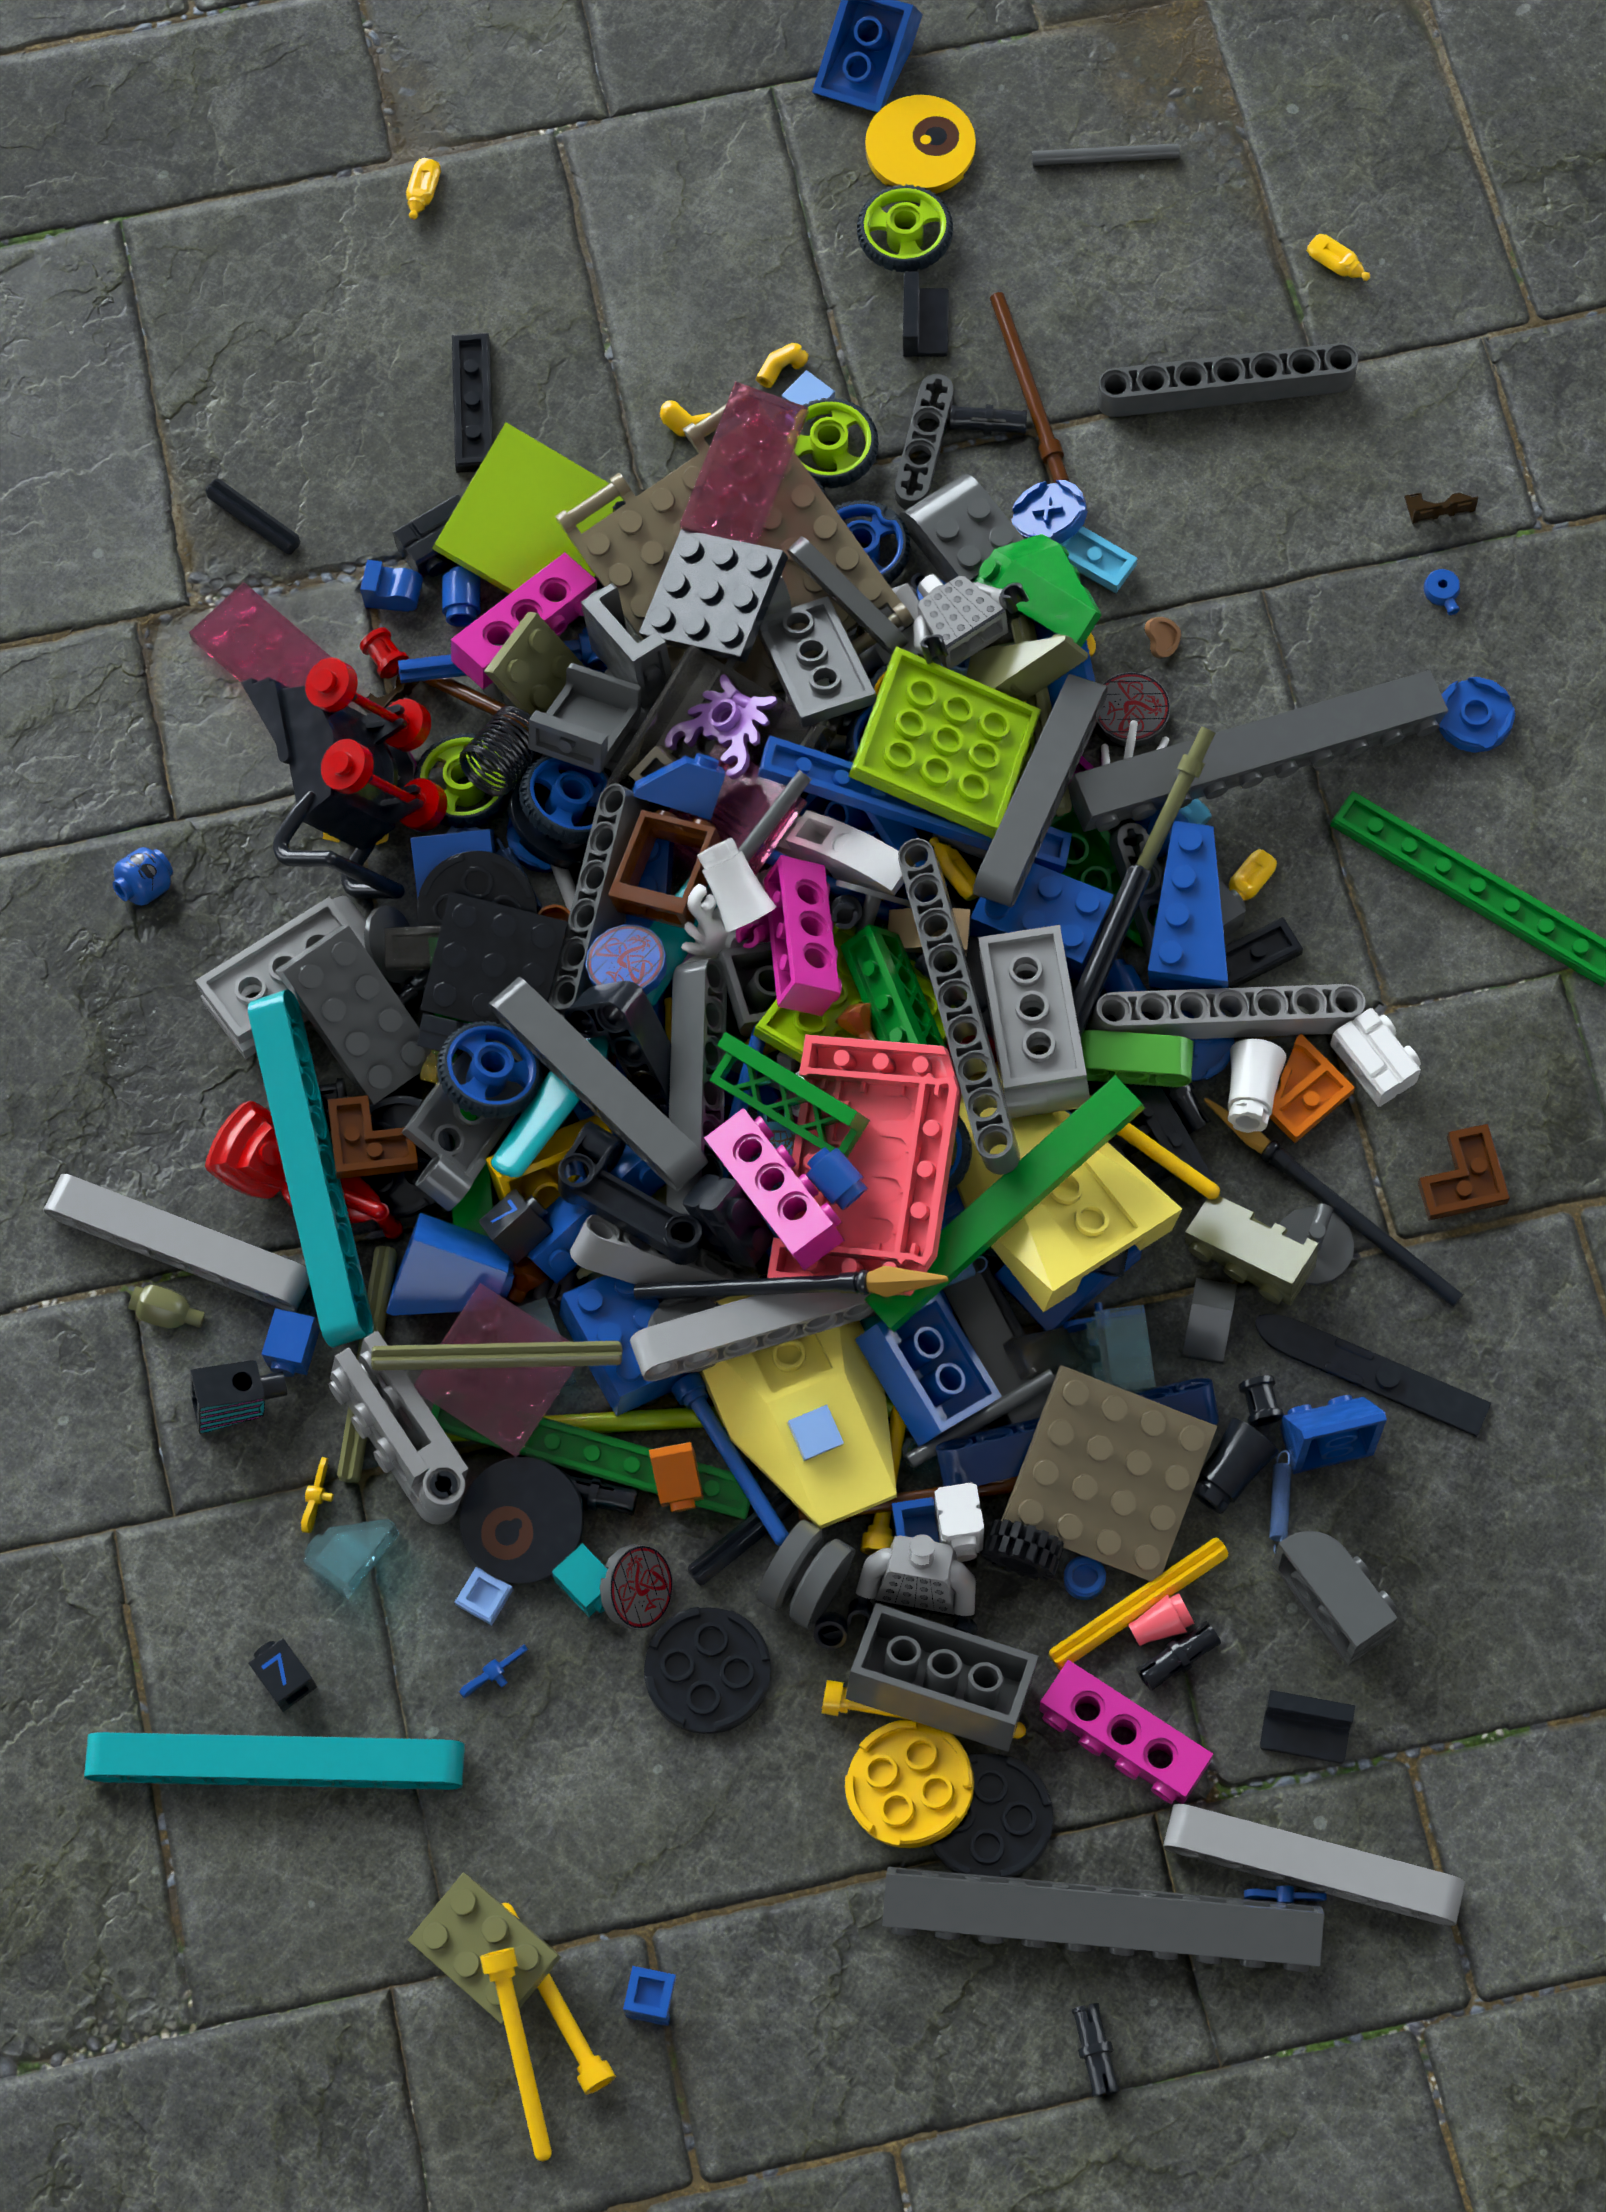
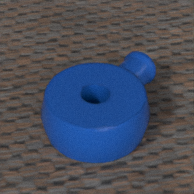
M1438 569L1431 572L1424 582L1426 598L1435 605H1445L1448 615L1458 613L1460 608L1455 601L1460 593L1458 577L1452 571L1446 569Z

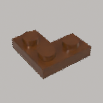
M368 1095L327 1100L337 1179L418 1170L416 1145L401 1133L404 1128L372 1131Z
M1488 1124L1448 1132L1447 1141L1456 1170L1421 1177L1418 1181L1428 1221L1508 1204L1510 1197Z

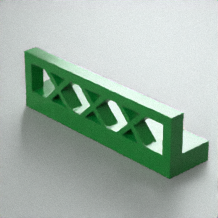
M868 924L840 946L862 1002L871 1003L872 1026L878 1041L945 1047L899 934Z
M727 1032L724 1033L717 1046L724 1050L726 1054L709 1081L820 1149L826 1147L830 1152L835 1149V1147L827 1142L825 1126L842 1122L851 1128L838 1148L847 1158L870 1120ZM738 1059L747 1065L750 1081L733 1086L724 1079ZM756 1071L766 1077L757 1079ZM773 1082L778 1083L782 1101L764 1105L761 1100L759 1086ZM751 1089L753 1097L743 1091ZM788 1090L798 1097L790 1099ZM809 1102L813 1106L815 1121L803 1125L795 1124L792 1106ZM784 1109L786 1117L782 1116L776 1111ZM821 1110L831 1117L823 1119ZM817 1129L819 1138L809 1131Z

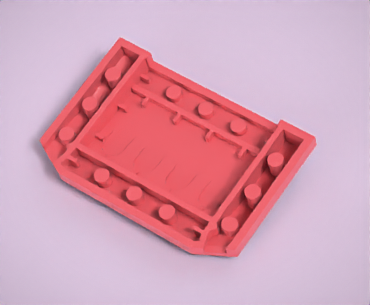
M805 1034L799 1075L804 1080L870 1120L847 1157L864 1177L862 1182L868 1189L845 1210H842L837 1204L832 1205L818 1190L819 1194L814 1197L815 1201L820 1207L826 1202L830 1205L842 1222L836 1228L845 1241L804 1271L780 1238L773 1237L767 1278L839 1275L840 1273L859 1272L861 1270H868L870 1272L882 1266L927 1273L938 1254L962 1095L948 1049L938 1045ZM809 1102L800 1104L797 1125L814 1122L815 1116L812 1104ZM821 1110L823 1119L831 1117ZM842 1122L825 1126L828 1144L839 1148L851 1128ZM817 1129L809 1131L819 1138ZM796 1134L792 1158L797 1165L791 1168V1170L797 1177H800L802 1174L809 1172L811 1168L807 1162L821 1149ZM806 1211L797 1213L793 1220L802 1218ZM915 1290L897 1295L911 1296Z

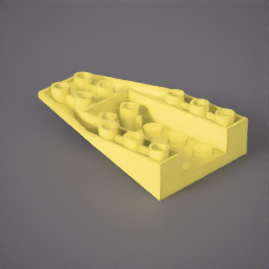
M996 1064L997 1071H998L999 1078H1000L999 1067H998V1065ZM986 1072L971 1076L970 1080H979L985 1076ZM961 1095L958 1115L968 1129L972 1143V1157L964 1179L956 1187L966 1209L1004 1174H994L986 1168L977 1150ZM997 1108L983 1110L980 1117L991 1116ZM1058 1111L1011 1119L1020 1150V1160L1066 1120L1070 1114L1066 1111ZM956 1139L954 1141L951 1165L954 1164L957 1153ZM1107 1142L991 1247L1039 1308L1045 1312L1075 1293L1081 1279L1134 1244L1141 1251L1172 1231L1182 1208ZM1000 1144L990 1150V1154L1003 1152L1007 1145Z
M754 1295L728 1296L716 1302L724 1305ZM860 1320L718 1362L713 1367L699 1372L730 1440L820 1529L897 1498L885 1390L855 1341L858 1336L864 1333ZM824 1405H828L844 1444L803 1461L787 1422Z

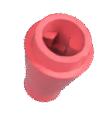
M1178 1593L1170 1598L1167 1594L1138 1619L1128 1625L1139 1646H1142L1149 1642L1186 1633V1628L1195 1623Z

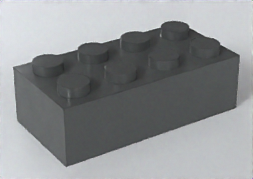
M349 925L339 926L275 970L286 987L296 996L301 1009L360 1095H368L369 1104L375 1105L438 1060V1055L433 1049L417 1046L420 1034L419 1027Z
M876 1603L850 1671L845 1699L1009 1752L1033 1681L1039 1656Z

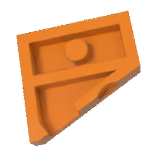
M1300 1034L1295 1040L1293 1050L1280 1078L1274 1097L1272 1114L1269 1118L1296 1143L1354 1093L1355 1087Z

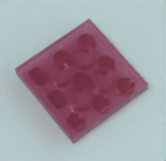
M480 1283L441 1344L570 1341ZM577 1366L425 1369L414 1383V1386L420 1395L507 1452L518 1457Z

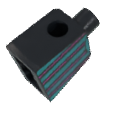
M254 1360L190 1370V1396L199 1434L263 1417L265 1400L287 1396L283 1371L260 1376L257 1362Z

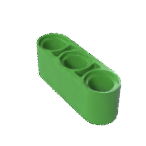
M1084 1030L1081 1037V1046L1087 1081L1108 1082L1115 1075L1124 1084L1182 1087L1189 1085L1192 1081L1194 1043L1189 1038L1173 1035Z

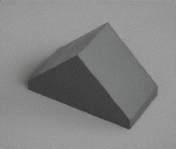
M1196 1277L1182 1357L1223 1364L1237 1285Z

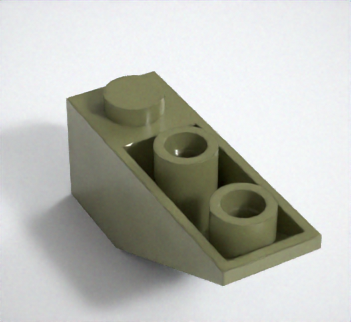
M1061 634L1036 641L1024 640L1019 644L1009 646H992L987 650L978 651L970 656L966 677L1024 702L1088 658V653L1077 645L1071 637Z

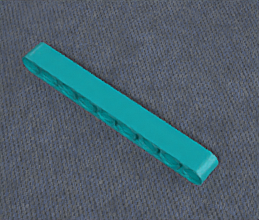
M286 989L251 1001L248 1004V1016L320 1329L326 1343L334 1348L369 1336L374 1331V1324L341 1180L336 1178L333 1146L300 1005L293 992Z
M97 1732L88 1734L84 1778L90 1781L107 1783L453 1790L460 1789L463 1786L465 1744L460 1741L444 1739Z

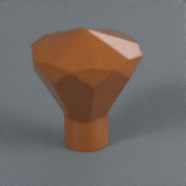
M871 1003L849 1005L835 1021L839 1026L856 1036L857 1039L876 1040L871 1030Z
M524 1257L517 1264L513 1261L514 1279L508 1296L513 1301L522 1303L528 1291L549 1279V1276L531 1258Z

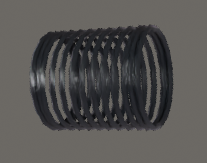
M504 706L498 710L475 738L460 752L459 762L466 777L477 788L496 797L506 796L522 779L527 768L543 755L542 753L527 749L514 733L503 727L505 725L515 731L528 746L527 738L518 729L509 723L501 721V719L510 721L519 727L529 738V732L522 725L511 718L501 716L508 715L514 717L529 729V724L517 715L528 722L531 715L513 706ZM470 752H472V754H473L475 760L478 762V764H479L488 774L492 775L493 777L497 778L498 780H502V781L507 782V784L498 782V781L492 779L491 777L487 776V775L476 765V763L474 762V760H473L472 757H471ZM466 753L468 754L469 760H470V762L472 763V765L474 766V768H475L484 778L488 779L489 781L493 782L494 784L504 786L505 788H500V787L494 786V785L488 783L487 781L483 780V779L473 770V768H472V767L470 766V764L468 763V760H467V757H466ZM476 753L479 754V756L481 757V759H482L492 770H494V771H496L497 773L503 775L505 778H502V777L496 775L495 773L491 772L484 764H482V762L480 761V759L477 757ZM486 758L491 760L499 769L495 768Z

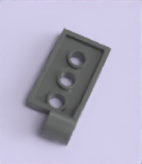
M781 575L759 629L758 636L801 727L803 728L874 705L876 692L829 596L791 608L788 589ZM796 623L808 625L803 630H792L789 628ZM812 650L821 653L816 658L802 656L804 653ZM824 678L835 681L829 686H819L816 684L817 681Z
M485 1039V1042H497L506 1046L514 1057V1063L522 1061L519 1054L508 1045L496 1040ZM460 1050L452 1062L454 1075L460 1084L467 1083L466 1074L472 1061L471 1056L463 1050ZM484 1067L487 1071L496 1072L492 1068ZM438 1081L401 1133L432 1158L418 1178L416 1186L446 1211H450L469 1191L474 1179L486 1164V1157L517 1114L513 1116L508 1115L506 1118L500 1119L496 1117L494 1119L483 1118V1116L478 1117L476 1115L474 1121H469L462 1116L459 1105H455L449 1099V1095L445 1094L441 1087L442 1084ZM507 1081L502 1093L495 1097L485 1098L490 1101L507 1100L518 1095L524 1088L518 1083ZM440 1131L448 1132L454 1138L455 1147L452 1152L444 1150L439 1145L438 1135Z

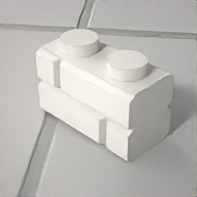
M1369 1008L1355 1017L1354 1020H1350L1338 1028L1332 1035L1330 1045L1376 1105L1381 1107L1397 1094L1404 1092L1417 1082L1421 1071L1419 1068L1421 1062L1416 1052L1410 1046L1403 1048L1396 1039V1029L1391 1020L1385 1015L1379 1017L1373 1008Z
M971 1482L939 1487L935 1491V1519L937 1531L939 1532V1542L952 1545V1548L956 1551L958 1561L964 1562L975 1559L977 1557L976 1553L983 1550L984 1523L977 1485Z

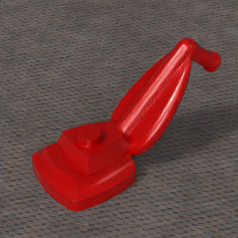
M246 1101L236 1108L219 1129L207 1155L205 1167L219 1181L247 1196L270 1199L281 1190L283 1198L292 1207L271 1112L254 1101ZM361 1177L340 1179L350 1223L366 1222L372 1219L379 1224L388 1239H396L402 1234L403 1226L401 1222L392 1216L388 1206L381 1203L380 1197Z

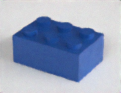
M1033 863L1013 907L982 897L979 898L970 917V936L984 937L1060 925L1069 977L1080 981L1113 905L1114 895Z
M604 1275L563 1293L559 1316L574 1342H621V1364L588 1366L617 1417L671 1392L672 1386L691 1372H685L657 1381L644 1380L633 1352L630 1338L636 1332L648 1327L650 1317L658 1308L659 1302L657 1299L636 1300L634 1296L635 1284Z

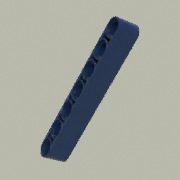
M1209 1378L1189 1379L1134 1393L1213 1425L1218 1424L1220 1421L1213 1383ZM1040 1417L947 1440L938 1444L936 1452L943 1486L971 1482L980 1486L1018 1476Z

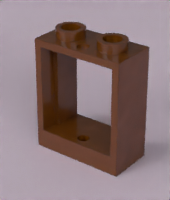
M641 810L608 896L616 910L620 913L684 928L687 922L694 924L696 918L688 909V896L698 884L706 887V890L709 886L702 872L705 868L698 858L682 898L641 888L638 885L657 838L701 849L700 853L722 842L715 826L705 820L694 819L690 822L678 819L674 814L664 810H657L656 813Z

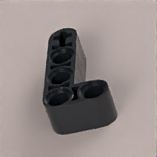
M624 980L587 988L566 1011L564 1019L585 1039L606 1036L627 1079L669 1119L671 1042L645 992L636 983Z

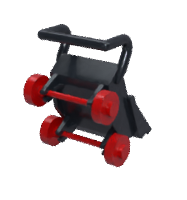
M334 657L325 658L316 663L307 676L305 686L289 688L270 677L261 681L251 677L241 682L276 743L279 760L290 766L296 804L275 834L273 851L277 860L283 865L290 867H329L342 873L341 883L344 890L354 898H401L405 893L403 885L363 865L374 850L376 843L395 828L397 821L400 820L404 825L413 830L425 832L435 828L445 816L448 804L447 796L444 789L438 784L425 778H417L407 783L404 787H397L398 767L387 746L388 744L403 752L413 751L420 747L427 739L431 730L429 711L423 705L407 698L399 699L389 707L384 708L356 693L358 678L355 670L349 664ZM354 702L372 713L364 715L349 707L348 704ZM302 822L355 847V850L347 859L333 851L290 850L289 843Z

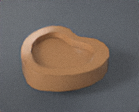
M1155 617L1148 620L1145 624V633L1151 642L1150 650L1152 655L1156 658H1165L1172 655L1177 649L1181 638V630L1176 623L1165 617Z

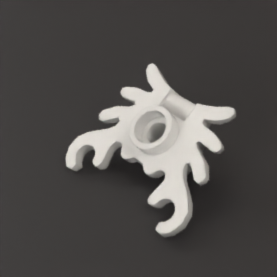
M701 884L695 886L688 896L687 906L691 914L697 919L698 927L696 928L691 922L685 924L684 928L688 935L696 940L695 943L685 942L682 944L681 948L684 951L695 955L685 963L712 957L717 958L722 949L742 947L748 941L746 939L738 943L736 929L730 932L725 931L719 908H715L717 903L712 894L707 895L706 899L701 903L703 897L707 895L706 887Z

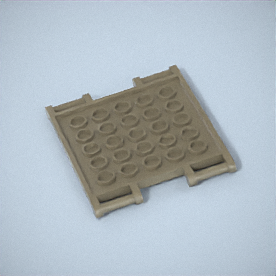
M747 385L737 391V397L696 425L692 422L683 428L685 435L698 452V455L644 492L635 496L623 476L617 473L609 479L610 484L569 512L563 510L555 516L602 586L606 587L613 583L618 588L624 617L641 641L644 639L639 634L640 628L681 529L783 550L788 556V560L782 572V577L788 589L791 608L829 596L787 552L802 536L821 552L880 611L888 606L893 614L887 618L897 628L902 626L905 629L914 622L908 609L899 600ZM745 409H748L753 416L711 446L708 445L704 437ZM618 496L622 498L625 505L581 534L576 527L577 524ZM829 596L846 633L859 626ZM796 623L789 628L792 630H803L808 625ZM865 632L851 643L859 658L861 653L877 642ZM758 634L746 663L667 645L675 690L681 698H683L704 661H707L723 671L721 675L725 674L731 680L734 687L742 694L750 698L756 697L758 694L761 697H776L777 704L769 710L762 711L767 718L773 714L777 717L786 710L779 697L770 687L779 681V678ZM812 650L804 653L802 656L812 658L818 652ZM719 678L712 691L723 693L724 689L721 687ZM706 700V701L704 702V704L711 703V702L708 701V700ZM711 740L721 754L729 749V747H723L719 741Z

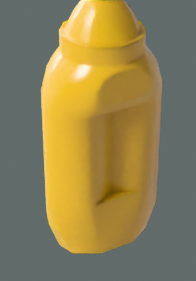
M419 159L413 167L406 190L407 205L411 210L409 217L412 220L417 219L418 213L425 210V207L430 204L434 197L441 167L439 162L433 159Z
M1318 234L1308 245L1306 251L1311 258L1337 275L1362 278L1363 281L1370 279V273L1364 271L1362 262L1358 260L1357 255L1328 235Z
M937 837L931 838L929 843L934 847V852L942 872L951 885L967 901L978 898L979 896L973 895V887L977 875L956 849L951 848L950 845L939 843Z
M1258 849L1254 851L1230 878L1229 890H1236L1244 901L1251 899L1275 872L1277 860L1264 850Z

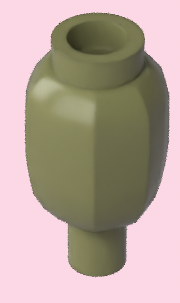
M153 1284L147 1285L144 1288L136 1286L128 1309L136 1311V1315L140 1320L165 1328H177L184 1323L201 1328L206 1313L190 1308L188 1300L182 1294Z

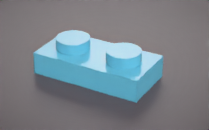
M1083 526L1074 536L1061 543L1069 553L1067 558L1081 574L1114 593L1118 592L1137 565V557Z

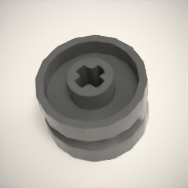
M804 1519L792 1529L774 1556L759 1586L757 1600L775 1611L785 1607L791 1601L789 1607L790 1620L810 1630L815 1626L818 1618L826 1612L838 1593L853 1563L855 1549L839 1539L826 1543L821 1549L823 1530Z

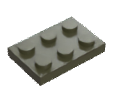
M528 612L484 672L517 708L524 710L532 716L535 710L543 713L548 711L566 685V670L571 663L585 666L538 613Z
M465 1872L459 1876L408 1938L412 1945L503 2025L504 2020L495 1981L490 1982L489 1975L483 1973L480 1956L497 1950L514 1948L518 1966L514 1967L516 1975L512 1977L519 2009L562 1958Z

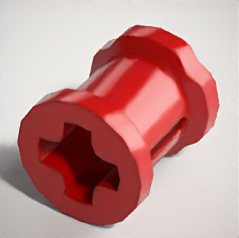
M380 627L368 633L361 641L359 647L363 654L369 655L378 667L377 672L379 676L389 679L399 674L398 661L407 660L409 657L395 646L391 640V632L385 627Z

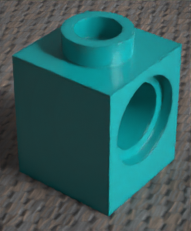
M582 1543L552 1571L554 1581L588 1617L595 1611L599 1613L605 1611L601 1600L600 1584L601 1578H606L608 1569Z

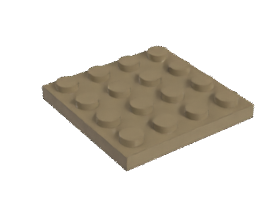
M1060 1365L1001 1521L1007 1519L1012 1523L1018 1521L1022 1522L1025 1526H1035L1037 1530H1045L1049 1532V1535L1058 1537L1060 1541H1063V1548L1152 1581L1164 1571L1217 1426Z

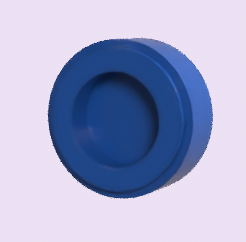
M1078 1556L1072 1559L1065 1568L1064 1586L1067 1592L1076 1599H1093L1104 1589L1106 1582L1105 1569L1099 1561L1086 1556Z

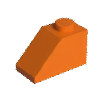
M691 1442L649 1450L661 1506H670L671 1512H681L696 1508L695 1501L703 1500V1493L695 1450Z

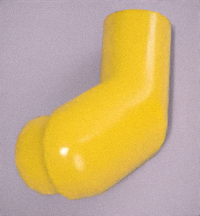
M790 343L770 353L756 376V381L763 387L771 388L781 370L788 364H791L794 369L802 368L808 361V353L802 350V346L797 343Z
M676 401L665 402L660 410V418L663 424L680 437H686L683 428L693 422L696 425L711 415V413L691 416Z

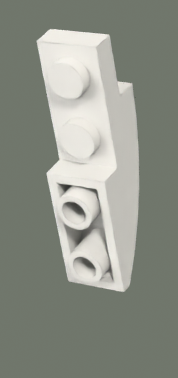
M806 810L802 817L786 813L764 841V845L789 857L825 865V868L829 870L833 878L893 896H895L904 883L898 861V850L859 829L815 812Z

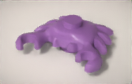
M723 674L720 677V684L724 692H703L702 696L711 703L691 707L688 710V715L697 718L673 726L666 735L665 746L669 750H676L678 740L685 736L684 742L689 747H693L703 732V735L708 740L715 739L723 747H729L722 755L721 760L725 764L730 765L738 760L737 765L726 772V775L731 779H737L745 774L749 767L750 757L747 742L750 741L754 746L758 745L761 739L760 733L757 730L759 724L762 726L769 724L768 718L762 711L773 708L777 704V698L774 696H753L750 698L737 690L731 680Z

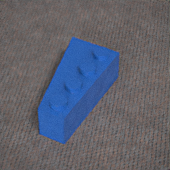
M1173 821L1148 965L1149 987L1169 990L1229 988L1213 826Z

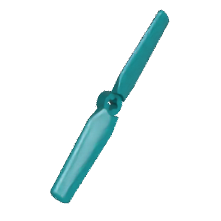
M689 879L675 896L683 897ZM697 919L694 922L696 928L698 927ZM656 921L649 929L662 940L667 956V970L659 986L646 995L652 1007L657 1003L672 980L675 968L682 964L688 955V952L681 948L682 944L685 942L695 943L696 941L688 935L684 928ZM606 1036L586 1039L606 1059L609 1053L613 1052ZM551 1071L541 1084L533 1101L525 1108L491 1160L492 1167L503 1175L517 1178L522 1176L580 1101Z

